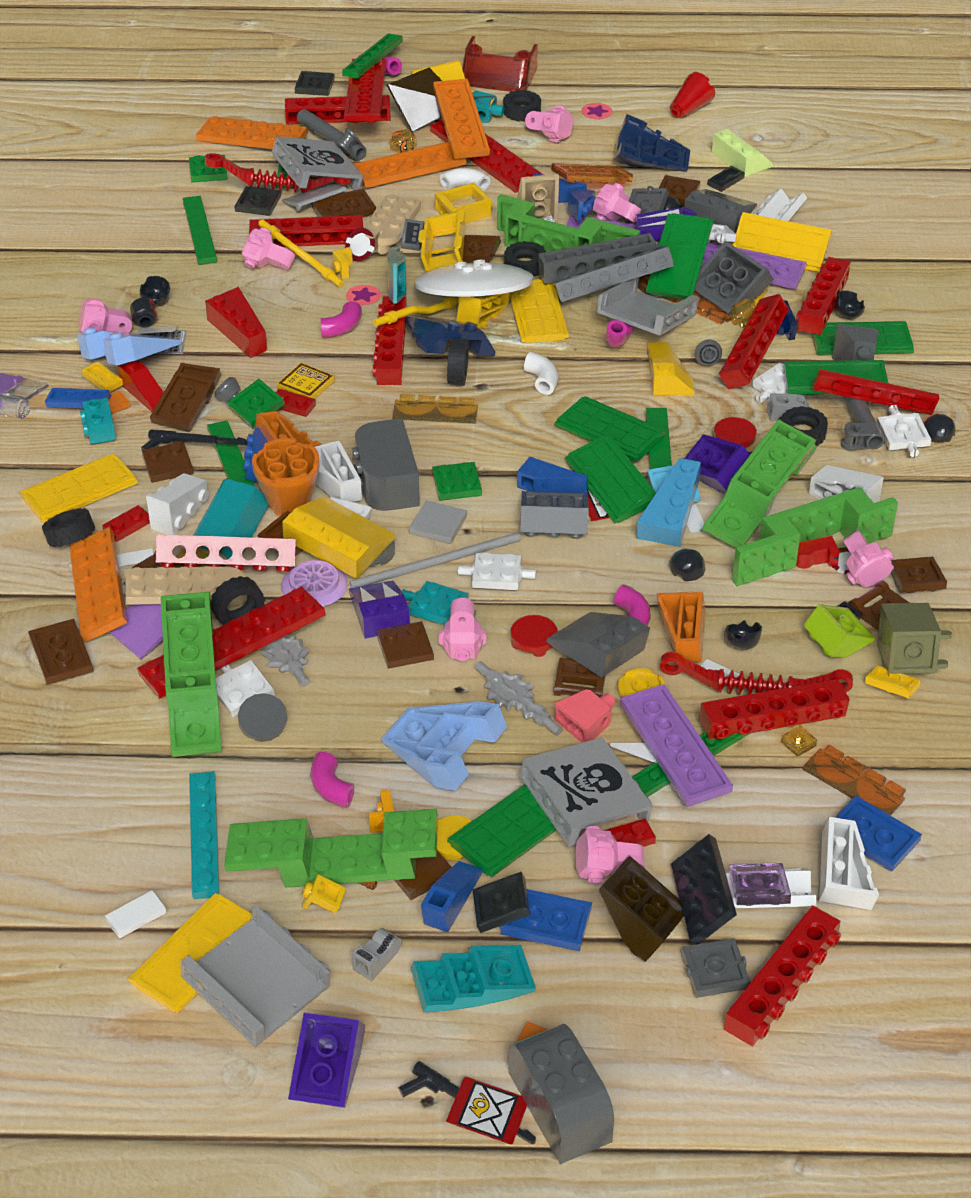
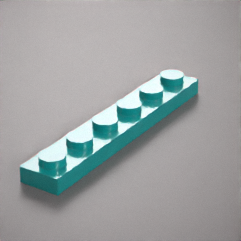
M215 771L189 774L193 900L211 898L215 893L220 894Z

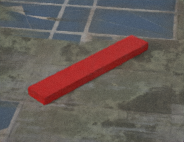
M819 369L812 385L815 391L887 406L893 405L894 407L896 405L898 408L930 415L933 414L940 399L939 394L822 369Z

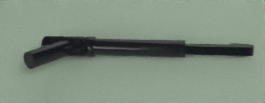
M151 429L148 432L150 440L141 449L156 447L160 443L175 441L247 445V440L240 437L237 439L223 438L214 435Z
M418 1061L412 1070V1073L418 1077L398 1087L403 1098L423 1087L430 1089L434 1093H438V1091L445 1092L453 1098H456L459 1087L450 1082V1079L437 1073V1071L421 1061ZM518 1129L517 1136L532 1145L536 1143V1137L530 1131Z

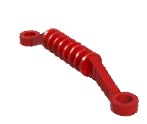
M209 153L205 156V165L212 168L224 167L249 185V187H252L253 183L256 182L257 188L260 187L261 183H264V188L267 189L270 183L273 190L276 184H278L279 190H282L283 185L286 186V191H289L291 186H293L294 192L298 189V185L289 174L284 178V174L281 172L280 176L277 177L276 171H274L272 176H270L269 171L266 170L265 174L262 175L261 169L255 174L254 168H241L222 155ZM309 177L307 187L300 188L301 193L333 181L340 184H350L352 178Z
M676 652L664 653L660 659V669L663 673L677 675L684 672L712 687L718 693L722 692L724 686H727L728 694H731L733 688L737 687L738 695H741L744 688H746L747 694H751L753 689L760 693L763 690L771 691L835 679L846 681L841 683L845 692H848L853 687V675L843 669H837L831 673L808 679L789 676L787 682L784 683L782 675H779L775 682L772 674H769L767 681H765L763 673H760L756 680L754 679L753 672H750L746 679L743 671H740L738 678H736L734 670H731L727 677L725 676L724 669L707 670L683 658L682 655ZM674 662L676 665H669L667 663Z

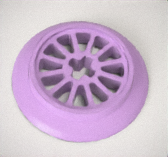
M310 560L298 564L290 572L286 573L282 579L281 590L285 595L302 586L322 606H326L336 602L344 595L348 581L344 572L335 568L330 563L321 560Z

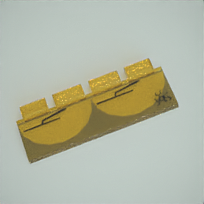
M400 394V398L395 399L393 419L403 418V420L476 424L478 404L475 403V398L460 397V403H457L456 397L439 396V401H435L436 396L419 395L418 400H415V395Z

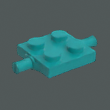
M426 581L417 592L402 590L405 599L411 601L408 605L410 615L443 625L450 619L451 603L458 598H469V593L430 581Z

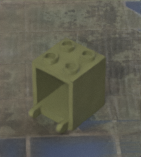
M929 603L881 604L877 645L888 674L936 673L937 669L948 667L947 660H938L940 639H951L952 632L940 629Z

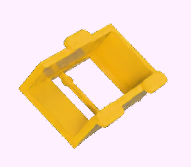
M464 209L425 218L424 229L419 231L418 241L422 243L421 259L426 272L454 265L456 262H463L466 228ZM456 233L454 247L435 249L433 251L434 237ZM450 250L455 251V253L432 257V254Z

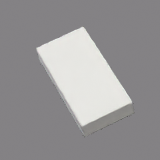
M151 890L105 915L106 922L120 939L166 914V908Z

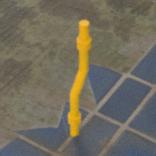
M264 219L259 221V226L269 230L273 239H277L293 253L322 273V277L327 281H332L338 287L343 286L344 281L336 276L331 268L325 267L313 256L292 243L274 225L271 226Z
M459 296L447 297L442 302L431 306H409L398 311L386 312L384 316L373 319V325L377 327L386 323L392 324L397 322L398 319L411 314H432L443 309L455 308L458 304Z

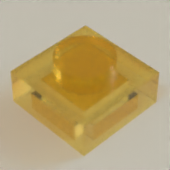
M799 725L782 735L781 743L799 757L816 747L817 739L803 726Z

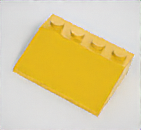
M325 496L296 507L282 521L284 539H296L295 546L322 561L330 563L335 568L355 579L396 538L395 533Z

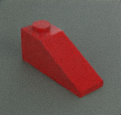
M139 360L117 365L119 377L123 380L122 387L153 412L164 392L147 367Z

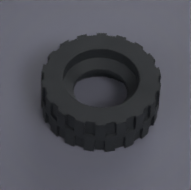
M529 90L511 91L503 97L504 115L510 120L525 122L529 112H541V98L535 92Z
M516 242L504 251V264L526 270L533 277L539 275V253H545L546 250L538 243ZM528 258V259H532V260L522 261V260H518V259Z
M452 338L450 341L447 366L448 384L465 385L469 357L468 340Z
M800 406L788 409L782 414L781 421L795 428V425H807L814 428L812 430L795 429L814 438L816 446L822 444L826 439L827 417L822 412H819V410Z
M86 508L64 511L48 519L42 525L47 543L53 547H61L78 542L95 530L89 510H86Z
M242 576L233 577L228 581H224L216 588V591L211 596V609L219 622L224 625L233 619L249 613L253 609L265 606V597L253 579ZM241 595L248 596V600L240 608L235 610L228 609L229 603L236 597Z

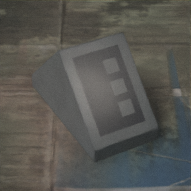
M405 219L401 241L402 249L420 250L422 243L418 241L419 231L424 229V221Z

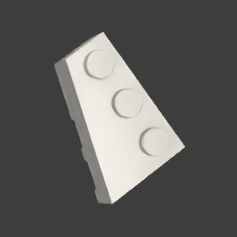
M340 441L315 446L320 462L315 484L331 497L350 502L362 500L361 479Z
M826 465L811 477L809 494L820 500L860 487L876 503L880 501L884 477Z
M183 473L171 480L169 486H161L157 489V493L147 494L146 500L151 529L167 535H176L191 516L195 515L198 508L207 501L209 497L207 481Z
M829 817L823 829L819 901L872 910L879 897L877 888L874 887L871 878L872 871L870 865H867L864 856V846L855 821Z

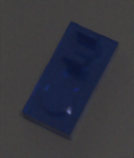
M784 300L789 310L777 334H786L788 340H795L797 322L788 301Z

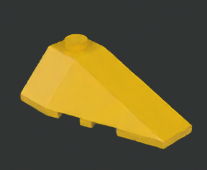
M647 342L653 395H694L693 379L668 342Z

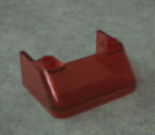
M472 36L465 48L462 70L465 79H468L470 87L507 92L527 90L537 70L538 44H534L531 52L520 50L514 57L482 53V48L475 44V36Z

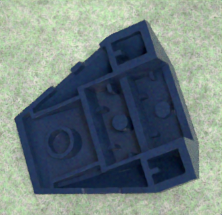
M626 114L616 141L615 160L629 166L687 172L690 149L672 138L669 141L661 136V131L656 130L655 132L647 127L648 123Z
M406 316L405 321L409 329L413 330L412 335L416 337V344L426 353L444 354L448 339L453 338L468 340L469 348L477 355L495 356L496 351L487 336L473 322L465 323L443 318Z

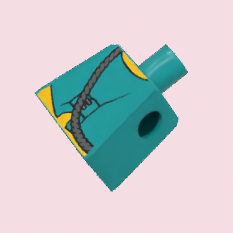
M471 89L481 123H489L494 115L503 116L505 108L502 105H497V97L495 95Z

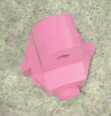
M556 105L545 113L529 112L525 118V124L529 129L542 131L545 136H548L549 141L559 143L562 139H566L571 135L573 117L564 106Z
M607 183L601 188L593 204V211L597 214L596 218L600 220L617 221L622 217L635 223V216L640 214L642 209L629 202V196L623 191L624 187L618 183H614V185Z
M262 227L260 230L256 228L252 230L242 251L244 265L252 269L255 266L262 268L267 264H271L278 268L289 270L295 258V254L292 251L274 244L271 232Z
M91 298L82 302L78 318L81 333L84 332V329L96 327L97 330L124 333L131 331L132 321L129 313L125 310L107 308L102 300Z
M859 529L843 539L851 553L846 561L850 572L846 575L853 585L858 583L863 588L874 586L888 577L894 568L891 561L894 559V556L888 547L883 549L877 542L868 543Z
M458 598L451 603L450 619L446 622L445 628L439 631V644L444 646L445 652L451 659L459 661L475 659L480 652L481 646L486 644V631L482 630L480 623L474 617V603L467 598Z
M598 826L586 827L583 835L577 840L576 868L580 878L588 879L590 883L603 882L629 856L645 868L643 846L617 842L610 831H603Z

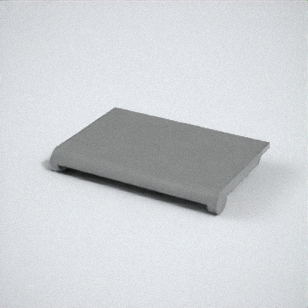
M328 183L307 192L282 199V202H285L287 205L296 206L297 210H301V206L341 192H347L345 186Z

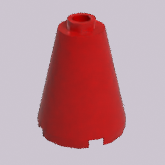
M693 72L686 77L670 105L673 116L683 118L714 99L716 94L715 87L709 84L708 77L699 72Z

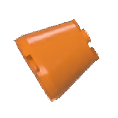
M280 438L265 443L264 448L253 455L252 466L269 507L274 510L276 515L281 516L286 511L292 512L296 507L311 502L320 467L319 454L316 448L311 444L299 443L296 438Z

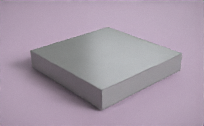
M426 500L409 527L410 534L451 544L467 517V510Z

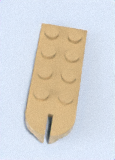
M396 195L384 197L363 227L370 230L374 237L365 235L370 239L375 238L373 254L376 248H378L380 255L387 254L391 249V245L399 242L403 235L405 219H414L421 208V200H415L413 197L400 198Z
M232 567L125 568L126 605L161 604V596L209 591L210 599L212 600V594L224 581H228L233 577L247 576L241 570ZM247 595L236 597L228 606L243 604L247 600Z

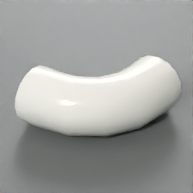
M470 168L452 169L439 176L440 183L445 190L474 182L485 191L491 181L490 177L485 173Z
M529 352L525 359L524 370L538 376L535 381V387L540 393L544 395L553 393L559 379L556 366L547 357Z

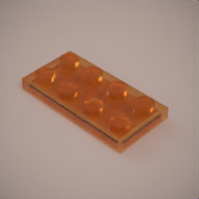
M552 163L551 171L559 174V177L564 178L566 182L570 183L581 180L584 183L598 181L599 183L607 184L609 181H614V183L625 184V182H632L633 174L617 165Z

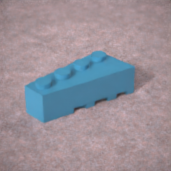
M682 458L678 459L637 521V539L681 547L700 481L701 462Z

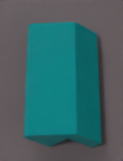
M227 478L224 479L193 536L252 538L268 507L264 495L255 486ZM200 547L205 553L210 552L207 547ZM224 547L221 549L228 559L232 557L233 552L230 548Z

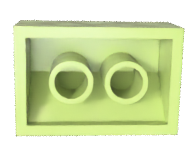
M729 129L713 134L712 153L729 166L745 172V177L773 167V163Z

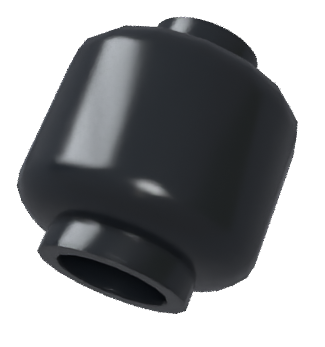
M143 297L131 303L130 312L135 325L149 327L156 322V306L151 299Z

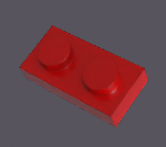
M283 389L276 391L285 402V405L279 408V410L307 417L316 406V399Z
M137 505L103 524L102 527L103 530L110 527L114 533L115 542H118L150 524L149 513Z
M646 818L603 830L610 831L617 842L639 844L643 847L656 843V836Z

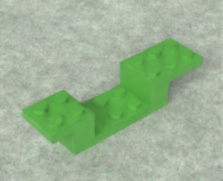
M502 194L497 198V230L505 232V246L507 247L516 242L526 241L538 243L544 247L546 252L640 235L639 230L587 217L579 228H574L535 217V203Z
M778 419L731 479L724 499L706 520L702 529L735 548L747 544L761 525L762 518L770 513L777 494L792 474L798 475L817 448L815 445L816 440Z
M858 487L763 517L759 540L738 546L735 549L732 582L737 587L795 568L800 542L826 537L838 532L846 538L858 529L868 543L890 537L893 533L898 502L894 497L874 503Z
M210 591L161 596L165 685L169 709L172 757L222 752Z
M435 808L385 812L383 833L313 838L307 818L230 824L224 866L226 872L279 868L285 888L305 886L307 882L312 883L318 874L337 884L415 879L416 858L436 857L438 811Z

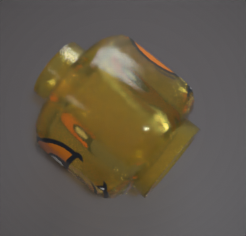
M408 129L393 132L392 139H389L391 150H395L396 153L414 150L415 146H417L415 134L411 133Z

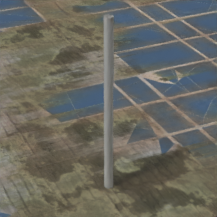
M518 532L354 579L349 581L350 587L370 585L520 541V535Z

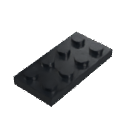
M710 834L706 835L671 863L689 939L694 944L703 942L737 915L717 840Z

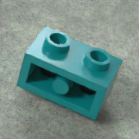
M108 398L82 402L84 410L80 411L81 422L84 423L82 424L84 436H89L90 444L116 440Z

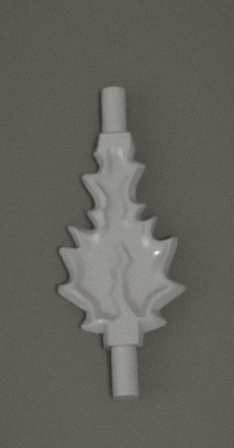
M286 635L265 646L268 650H263L261 654L270 660L267 664L268 667L280 668L279 671L282 673L289 671L292 676L296 677L302 687L309 684V680L303 672V665L308 662L304 657L310 649L303 647L302 639L296 640V635L287 638Z
M481 661L476 663L475 669L485 676L487 681L484 687L490 689L487 699L496 700L499 707L506 706L508 711L512 706H515L517 711L522 710L525 719L534 718L538 725L547 727L556 736L562 733L563 728L551 719V715L545 711L546 708L534 704V694L530 692L534 689V686L522 681L523 675H509L507 671L500 674L496 670L492 671Z

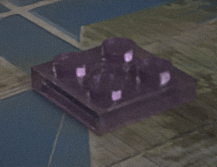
M783 863L729 864V875L736 905L791 904V892Z

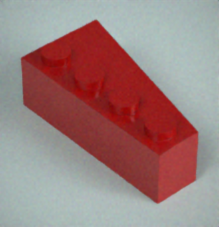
M239 287L205 301L207 320L247 356L252 358L267 351L266 331Z

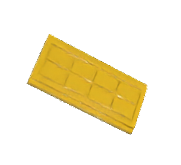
M743 212L733 246L807 262L806 271L820 273V267L824 262L832 230Z
M535 279L530 286L510 292V301L521 342L536 343L569 338L554 283L544 284L542 279Z
M112 453L19 491V493L37 518L45 523L57 514L84 507L138 484V481L117 455Z
M215 893L128 978V981L135 988L158 1003L179 1014L198 994L181 977L180 962L188 955L197 962L250 921L252 914L224 896Z

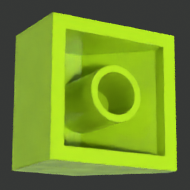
M819 604L804 624V627L810 632L809 636L823 647L822 650L827 656L832 658H846L873 643L876 639L849 608Z

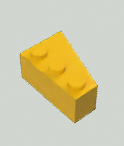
M510 292L485 296H459L456 321L473 322L478 325L479 329L481 327L485 328L488 325L487 321L491 317L495 319L508 307Z

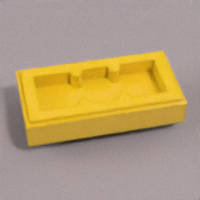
M98 361L81 370L82 376L101 390H109L111 392L123 385V380Z
M877 665L865 677V684L909 699L920 687V680L902 673L888 674L885 667Z

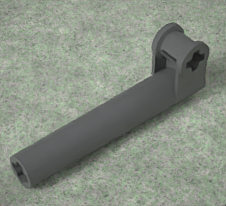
M302 109L299 111L297 120L325 140L335 142L344 153L356 161H360L365 157L366 147L351 130L346 128L344 134L308 110Z
M843 396L855 422L845 425V436L841 440V446L849 451L880 448L884 444L885 438L866 402Z

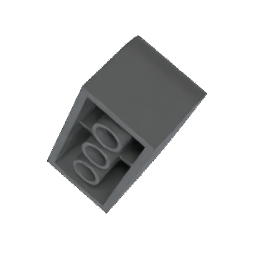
M403 418L370 422L359 427L355 433V447L352 448L353 460H356V464H353L361 479V491L366 504L373 509L381 511L420 506L419 472Z
M566 1024L558 1025L509 1046L508 1073L527 1103V1107L559 1164L612 1143L614 1111L609 1094L576 1036Z

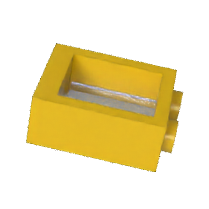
M474 182L435 193V210L440 215L464 209L465 224L491 216L492 200Z

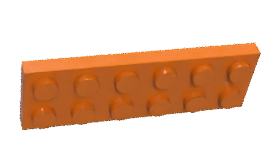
M468 79L433 82V90L454 159L489 156L490 148Z
M212 116L208 118L197 132L196 139L202 142L273 149L276 136L304 139L308 131L307 127L299 125Z
M445 142L354 163L353 165L363 175L362 185L365 188H374L382 184H390L399 180H407L416 176L458 168L459 166L466 165V158L454 159L450 143Z
M110 527L97 531L95 534L69 546L80 633L85 642L127 623L115 538Z

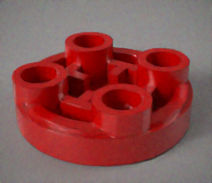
M728 417L721 419L715 424L714 437L743 445L744 448L751 446L756 440V427L744 418Z
M541 615L523 616L517 619L511 627V645L515 649L532 653L536 657H542L546 654V651L553 647L546 641L548 637L558 632L557 626L552 620Z

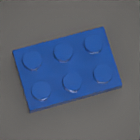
M855 796L835 817L855 821L864 846V855L892 872L921 841V833L858 796Z
M527 889L531 915L501 926V935L580 951L592 910V902Z

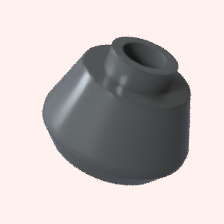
M704 340L695 349V358L702 366H713L722 357V348L715 340Z
M229 377L214 392L215 398L227 403L239 394L241 388L235 377Z

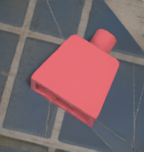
M586 689L556 702L554 720L581 743L591 741L610 725L611 707L615 705V700L609 693L599 698L591 690Z

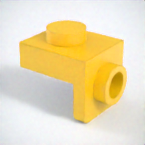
M351 248L333 251L332 266L334 272L338 273L342 280L349 278V266L352 265Z

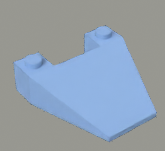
M96 327L86 328L83 333L77 334L82 358L91 360L106 356L107 363L112 365L135 361L181 344V341L177 339L97 330Z
M476 701L407 708L381 738V741L435 788L456 791L469 775L461 757L474 740L495 743L507 728L499 704Z

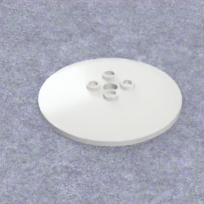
M474 260L473 263L456 262L454 265L431 270L416 278L415 287L419 291L442 296L495 295L521 290L530 286L533 283V275L515 266L488 263L485 260Z

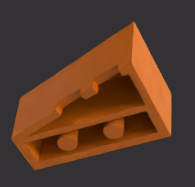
M277 411L256 415L255 427L261 430L268 442L280 438H296L297 442L305 445L311 444L314 447L321 445L318 441L313 442L310 440L305 431L299 432L295 429L294 423Z
M703 592L657 593L659 613L673 651L689 661L702 662L706 616Z

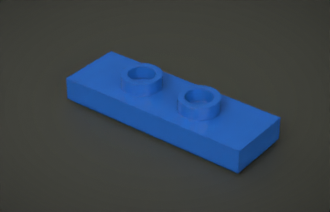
M52 388L45 400V404L47 407L83 408L82 402L108 398L109 401L111 394L109 390Z

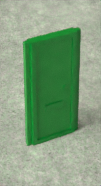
M668 213L659 247L664 245L669 247L674 266L651 273L646 293L678 299H686L694 294L712 230L713 220L704 217Z
M906 321L829 322L826 324L822 335L811 333L817 355H833L837 324L879 329L875 354L914 353V345Z
M883 360L784 362L788 394H830L813 390L812 385L819 369L888 383Z
M586 396L581 397L559 416L554 423L556 427L590 442L603 435L610 434L627 457L633 461H639L666 435V430Z
M610 434L603 435L565 456L566 462L574 472L588 476V490L614 524L620 523L645 510L656 494V491Z
M524 784L450 836L447 842L473 865L482 868L483 873L493 877L555 832L556 828Z

